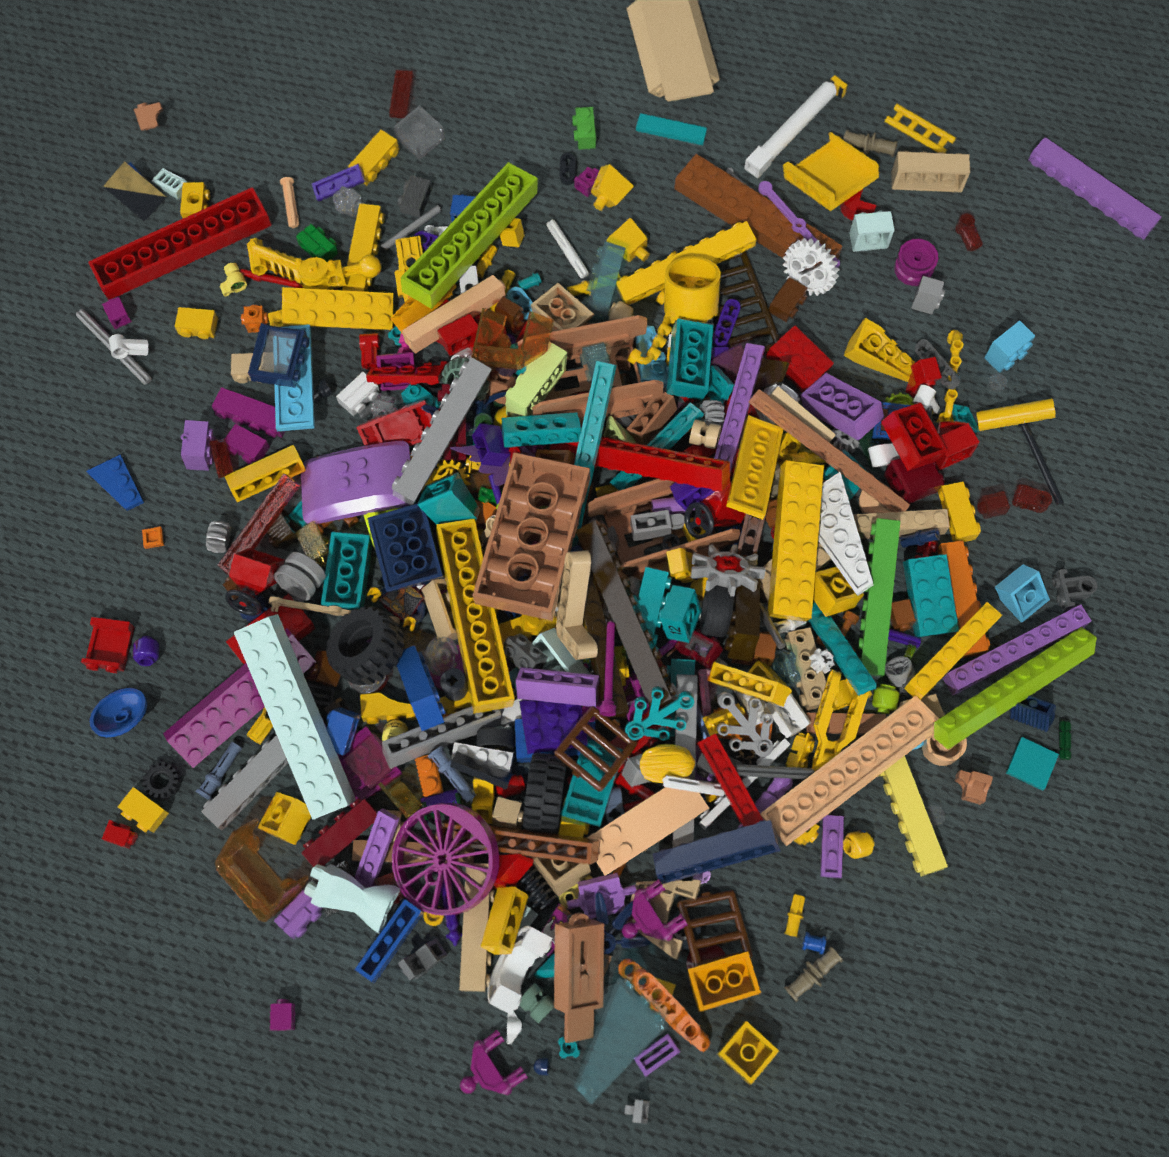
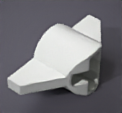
M514 1011L512 1014L508 1013L507 1044H512L522 1031V1022Z

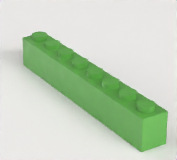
M877 518L875 523L871 524L870 535H873V542H869L868 554H871V561H867L874 585L864 591L867 592V599H863L862 604L865 618H861L860 630H863V636L859 638L858 649L861 650L859 659L869 674L882 677L885 673L901 521Z

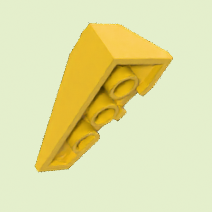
M865 318L850 338L843 356L857 364L908 382L912 373L911 365L915 362L906 352L903 353L896 346L897 343L893 339L890 340L886 336L885 330L881 326Z

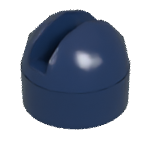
M540 1058L535 1061L534 1071L538 1075L548 1076V1058Z

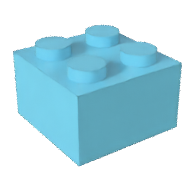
M1018 321L993 341L984 358L999 373L1004 369L1008 371L1015 364L1014 361L1016 359L1021 360L1028 354L1027 350L1032 347L1035 335L1021 321Z

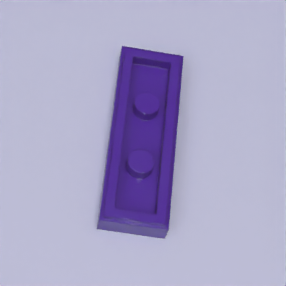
M356 164L312 183V187L317 201H321L366 181L361 165Z

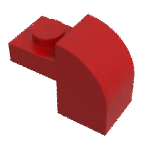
M863 189L840 204L841 212L849 220L853 221L854 216L859 213H874L876 205L860 200Z

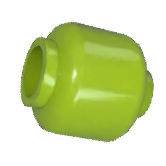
M880 684V687L874 689L872 705L878 708L877 712L889 714L890 711L898 708L900 693L895 690L896 687Z

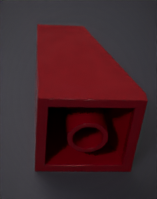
M900 458L890 461L884 474L893 492L902 497L908 504L937 493L941 486L945 485L942 474L938 473L935 462L907 471Z

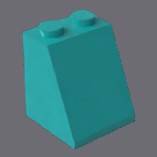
M458 472L425 486L418 502V506L436 525L468 519H475L476 521L480 512V508Z

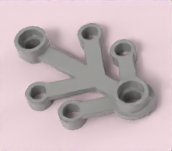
M729 692L720 693L717 697L719 706L728 709L741 726L720 723L717 726V732L722 736L728 734L749 735L754 741H740L738 738H733L729 742V746L733 751L748 749L754 750L760 757L770 755L773 750V743L768 737L770 725L774 720L773 716L767 712L763 713L760 717L762 722L760 736L755 731L757 712L761 707V701L756 697L749 699L747 721L735 706L734 697ZM725 698L730 699L729 704L723 703ZM754 700L758 702L756 707L751 705ZM765 716L770 717L768 722H764ZM726 726L727 730L723 733L720 732V728ZM735 741H738V747L734 748L732 744ZM762 744L767 745L765 750L760 749Z

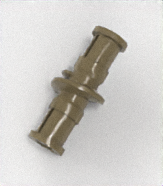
M846 130L843 138L845 142L856 146V148H864V154H868L870 150H873L877 153L890 154L891 157H894L898 141L890 142L881 138L877 139L875 132L870 137L869 134L865 136L864 134H856Z
M831 946L828 948L829 951L821 958H818L813 965L807 961L806 966L808 969H803L804 973L800 974L791 985L784 987L796 1002L799 1001L798 998L805 991L812 988L814 983L821 987L820 978H823V975L830 972V969L839 961L843 962V959Z

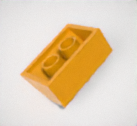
M748 952L688 969L698 1012L761 993Z

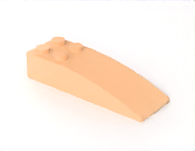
M665 787L587 838L599 840L598 861L596 862L606 876L709 809V807L698 792Z

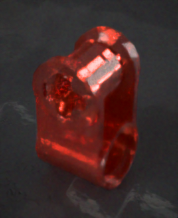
M1017 485L1012 505L1015 507L1020 506L1021 509L1043 513L1051 504L1052 496L1046 491L1027 485Z

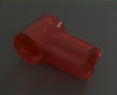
M965 213L960 216L955 226V231L961 236L967 251L971 252L982 247L983 243L974 225L975 218L971 214Z

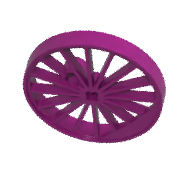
M438 803L415 812L402 825L393 845L392 868L396 883L401 888L402 894L415 907L434 915H457L476 907L491 891L498 873L499 851L491 828L478 813L461 804ZM433 811L438 841L424 819V816ZM440 811L450 817L445 841ZM418 821L421 823L434 847L412 831V828ZM456 821L462 826V828L460 829V831L454 838L453 842L451 843L454 824ZM466 830L474 835V837L454 850ZM408 835L433 854L405 847ZM477 839L487 848V850L457 855L459 851ZM404 851L433 858V860L404 865ZM485 853L489 854L488 868L458 861V858ZM434 863L408 881L404 868ZM457 865L487 872L483 886ZM433 871L438 872L437 881L432 877ZM455 871L479 889V892L473 899H470ZM425 875L426 883L420 893L417 894L411 887V884ZM450 876L466 902L458 908H455ZM444 882L449 909L438 907L441 887ZM430 885H436L431 905L422 898Z

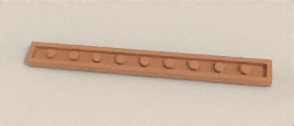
M758 389L748 401L889 511L905 512L910 506L902 497L895 494L888 486L882 484L872 474L861 468L858 463L848 458L841 450L831 445L827 439L822 438L811 427L801 422L797 416L792 415L781 404L775 402L767 393Z

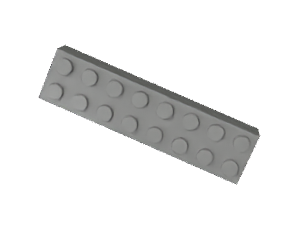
M472 357L469 362L465 360L458 374L460 377H455L449 391L451 393H446L439 406L441 410H436L430 422L432 424L431 427L426 426L420 439L422 440L421 444L416 443L413 448L411 461L407 459L403 465L401 478L397 476L391 488L393 489V496L410 506L415 504L488 379L491 368Z

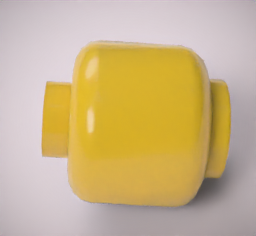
M860 830L848 833L845 836L843 849L851 858L858 859L872 854L874 840L868 832Z

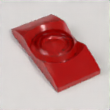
M426 400L406 405L398 410L375 417L358 425L356 428L364 445L405 441L409 446L422 442L420 439L426 426L430 428L432 425L430 423L432 414L421 409L423 405H427Z

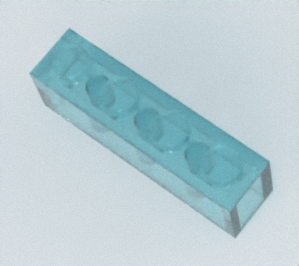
M606 241L602 246L598 247L596 256L599 259L592 268L591 273L594 274V277L587 286V291H589L588 298L585 297L583 305L594 314L593 317L605 320L608 315L625 252V247Z

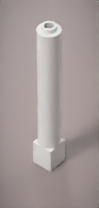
M824 82L762 147L758 146L746 159L744 169L756 178H759L770 167L773 159L836 95L835 85L831 82Z

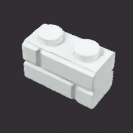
M362 372L336 398L342 407L352 416H355L366 408V404L374 401L379 396L380 390L374 382H367L366 374Z

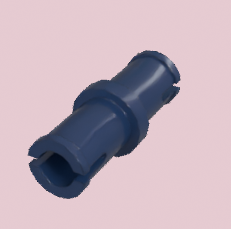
M938 528L923 532L919 530L915 534L901 536L900 540L902 541L900 543L903 548L913 545L922 546L926 542L940 540V532Z

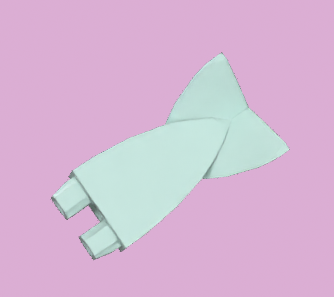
M317 864L313 867L310 875L319 880L318 884L310 881L304 893L311 897V903L318 907L355 912L370 928L380 934L387 925V914L401 888L393 885L365 888L354 877L331 864L328 867Z

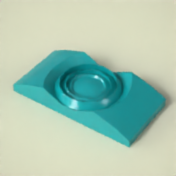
M587 739L588 746L586 747L611 767L616 758L597 742ZM580 752L577 763L600 781L605 772ZM618 771L602 791H597L582 777L579 776L577 778L573 774L561 816L600 827Z

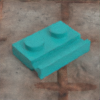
M711 365L709 389L706 395L711 400L720 401L722 406L725 407L724 402L728 400L732 393L734 384L718 366Z

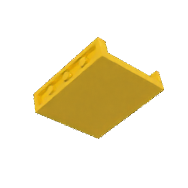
M830 132L829 143L795 166L790 162H786L783 164L784 178L826 209L832 211L878 179L879 165L875 160L870 159L863 152L858 151L851 144Z

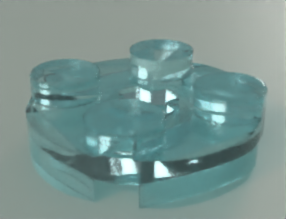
M786 649L775 651V655H777V658L773 661L775 673L790 688L795 687L801 681L800 673L796 670L795 654L792 651L788 652Z

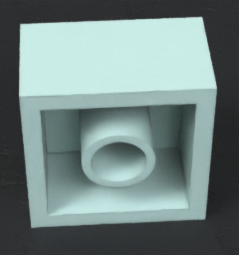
M891 211L859 213L855 215L849 233L853 252L886 249L889 247L894 233Z

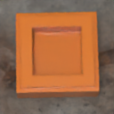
M161 526L142 530L145 549L164 546Z

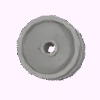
M292 552L285 560V565L280 566L275 572L274 578L279 586L288 594L299 600L308 601L314 595L316 588L320 587L324 582L326 575L314 560L302 553Z

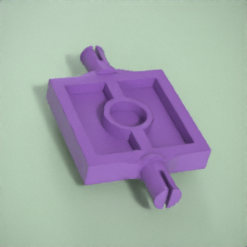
M618 873L577 882L579 898L567 901L568 909L581 906L585 915L590 919L596 918L595 894L600 892L605 900L607 914L618 913L625 908V896L635 894L636 887L632 885L623 888L619 881Z

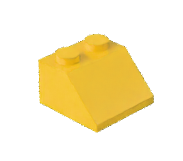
M276 792L257 828L285 842L296 845L302 836V831L307 822L311 819V815L307 805L302 801Z

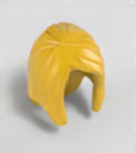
M662 744L647 749L640 759V770L644 778L657 783H664L662 779L666 775L686 778L692 773L695 766V759L690 751L674 744Z

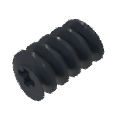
M451 668L443 673L440 684L446 698L451 701L463 699L468 692V685L463 672L457 668Z
M529 868L519 880L521 882L518 888H525L523 892L527 895L530 894L528 902L535 901L532 907L533 909L540 908L537 912L539 914L554 902L557 895L549 896L552 889H544L547 882L540 883L542 875H534L538 869L530 870Z

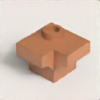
M160 102L148 105V103L137 105L138 108L134 109L142 131L160 127L158 115L163 111Z
M960 770L956 773L955 781L962 787L961 799L979 805L983 804L993 777L980 772L972 771L969 773Z

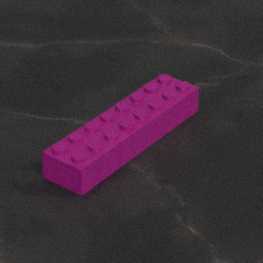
M286 628L285 632L302 672L305 673L316 661ZM247 663L163 733L166 741L192 768L265 707Z

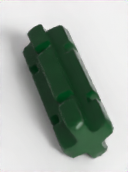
M1060 721L1059 748L1061 750H1059V758L1061 760H1070L1071 733L1069 731H1071V723L1069 721Z

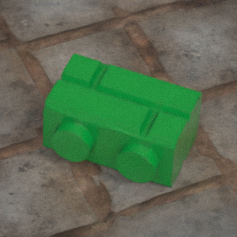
M310 224L296 236L298 245L312 258L318 257L328 262L338 254L336 242L332 238L328 239L320 227L316 228L313 224Z

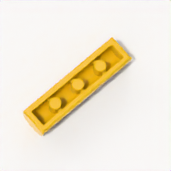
M1053 399L976 412L978 428L980 431L1055 418Z

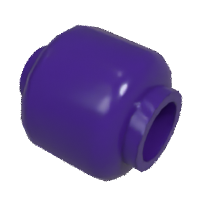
M150 636L139 638L133 644V659L141 666H151L159 659V643Z

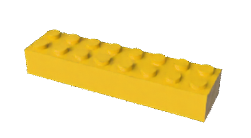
M787 460L780 465L768 602L769 617L804 622L812 619L824 465Z

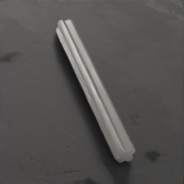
M80 309L76 313L78 319L111 351L109 344L111 336L84 309ZM130 355L119 359L143 384L147 385L151 382L152 378Z

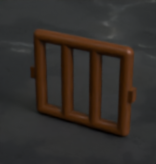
M591 706L557 747L554 754L573 770L572 774L577 778L579 776L582 777L597 791H602L635 749L637 741L630 739L627 733L619 727L620 723L615 719L612 721L607 716L600 715V710L595 706ZM593 716L628 744L622 752L587 724ZM582 730L616 758L611 767L576 738ZM570 744L605 772L600 781L565 753Z
M734 890L714 894L706 892L702 893L696 900L686 899L678 902L679 913L682 914L688 926L684 927L694 967L744 952H748L750 958H752L753 953ZM729 899L732 911L690 920L687 908ZM731 919L735 920L737 931L695 940L692 928ZM740 939L743 948L742 952L701 961L699 948Z

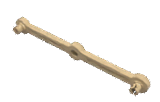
M270 597L268 602L272 605L271 611L273 612L274 608L275 612H278L279 606L323 612L335 616H344L352 611L339 606L327 607L285 600L279 597ZM389 616L396 623H398V625L400 624V618Z

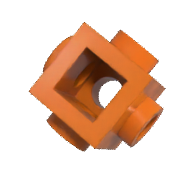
M259 305L244 307V314H241L242 325H245L248 333L259 332L261 323L267 324L269 322L267 312L265 313L263 307Z

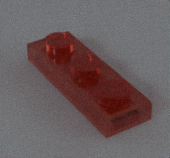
M396 70L389 110L390 118L407 119L414 76L413 71Z

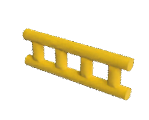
M896 104L894 110L897 112L894 118L887 116L884 121L937 153L942 152L946 154L947 149L943 148L947 142L953 144L956 140V137L899 104ZM903 116L912 120L908 127L899 122ZM918 124L927 129L923 135L914 131ZM932 133L941 137L938 144L929 140Z

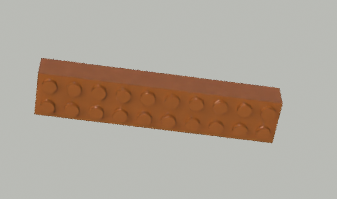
M698 154L693 156L675 178V190L731 226L738 222L744 223L747 221L756 238V242L782 258L793 243L804 239L800 233L792 229L791 222L771 200ZM806 223V228L819 240V243L821 245L826 244V250L831 249L829 254L835 255L838 258L842 245Z

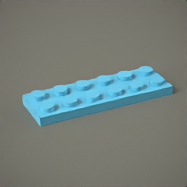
M310 325L283 327L296 330L304 329L307 337H309V346L305 348V362L300 367L301 378L299 382L297 381L296 387L275 385L276 430L278 432L315 428L311 327ZM273 336L274 373L287 374L295 343L294 339Z

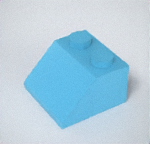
M1024 564L995 586L1000 600L1021 623L1050 600L1039 571Z

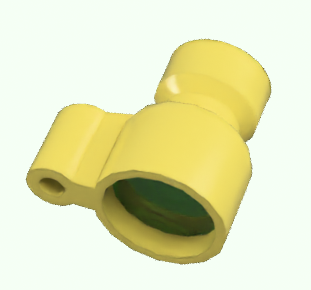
M236 263L227 264L224 267L227 280L220 285L223 296H229L232 292H240L247 287L244 275L240 273L238 265Z

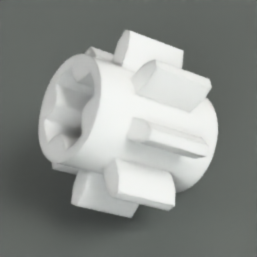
M817 649L809 657L811 660L810 667L816 670V673L820 671L827 673L835 665L833 662L834 655L828 649L824 651Z

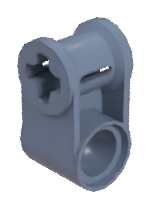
M620 786L613 787L605 812L608 824L614 821V818L610 817L612 812H616L620 816L624 814Z

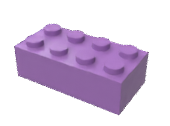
M827 373L800 395L803 407L808 412L856 440L861 439L884 418L881 401Z

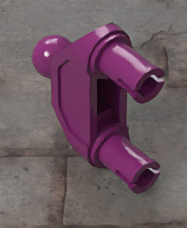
M659 879L645 889L639 888L636 890L632 908V916L636 922H628L622 927V934L625 938H635L638 930L641 929L647 936L670 941L673 934L688 926L682 914H679V916L665 924L661 922L654 911L650 900L665 891Z
M498 1030L481 1041L480 1039L474 1042L471 1071L474 1076H466L461 1080L460 1089L463 1093L470 1094L474 1092L476 1084L479 1083L484 1089L509 1095L513 1091L512 1088L528 1078L525 1073L517 1078L524 1071L521 1066L508 1076L502 1077L490 1059L489 1051L504 1042L502 1036L494 1041L495 1038L501 1035Z

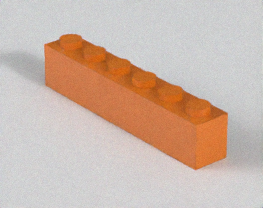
M963 541L941 543L937 553L938 555L947 554L958 628L960 630L981 609V603L979 600L977 601V586L972 580L973 569L967 559L969 556L968 548L964 546ZM984 634L962 658L986 654L990 648L988 637Z

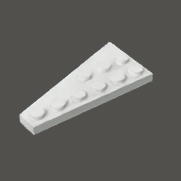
M839 472L822 483L818 542L858 596L874 584L842 475Z

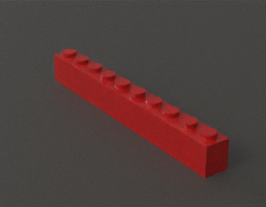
M601 437L595 467L600 466L609 470L635 473L643 477H654L663 481L669 480L678 484H689L697 488L703 487L713 491H723L730 483L729 461ZM579 442L549 444V450H570L576 455Z

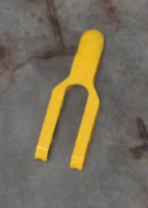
M831 670L813 724L818 739L812 762V768L815 772L841 753L842 748L855 739L869 692L858 696L854 690L840 738L835 741H828L826 731L833 712L832 705L835 695L839 692L838 686L842 674L835 670Z

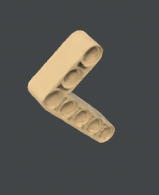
M587 550L566 553L556 623L558 638L575 660L594 658L598 653L595 640L582 625L591 566V556Z

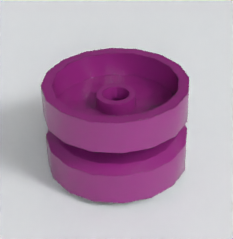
M911 239L905 242L900 248L894 265L897 278L904 284L919 286L923 276L932 277L938 262V252L934 245L923 239Z

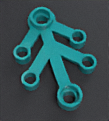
M659 686L654 687L651 691L652 702L649 717L642 720L643 710L647 707V701L644 697H637L634 703L636 708L633 721L627 723L625 733L632 740H639L643 736L659 738L662 741L667 740L670 736L667 727L682 731L686 728V719L684 717H677L676 719L665 717L679 708L685 710L692 708L694 705L693 694L688 691L681 692L677 700L659 710L660 700L664 696V691ZM657 691L661 693L658 696L654 694ZM689 697L688 700H683L682 698ZM643 702L644 705L639 706L637 703ZM678 722H683V723H684V724L681 725V726H680V725H677ZM653 724H655V725H660V726H666V727H660L658 730L648 728L649 726H651V725H653ZM632 728H639V730L634 731ZM666 732L667 734L663 736L660 733Z

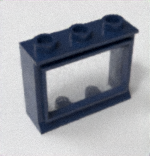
M261 323L248 370L251 381L295 388L297 381L299 382L301 378L300 367L305 362V348L309 346V337H307L305 330L276 327Z

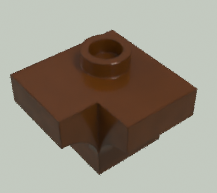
M317 651L314 658L316 663L314 662V665L304 673L305 680L323 686L337 687L341 675L329 665L326 651Z

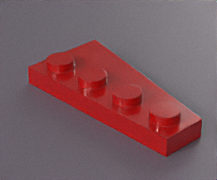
M442 361L441 365L432 366L431 362L424 363V366L414 367L413 364L400 367V369H397L396 366L371 368L366 375L367 382H374V384L392 383L397 385L409 383L416 385L427 383L428 385H435L442 379L441 373L447 361Z

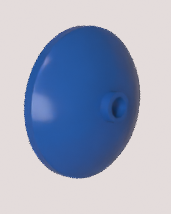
M134 688L120 689L107 695L96 705L91 713L90 726L92 730L101 737H116L129 732L142 720L146 712V697L141 691Z

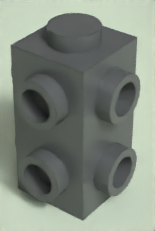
M520 633L509 636L504 642L505 656L519 669L522 667L542 670L548 657L532 644L526 636Z

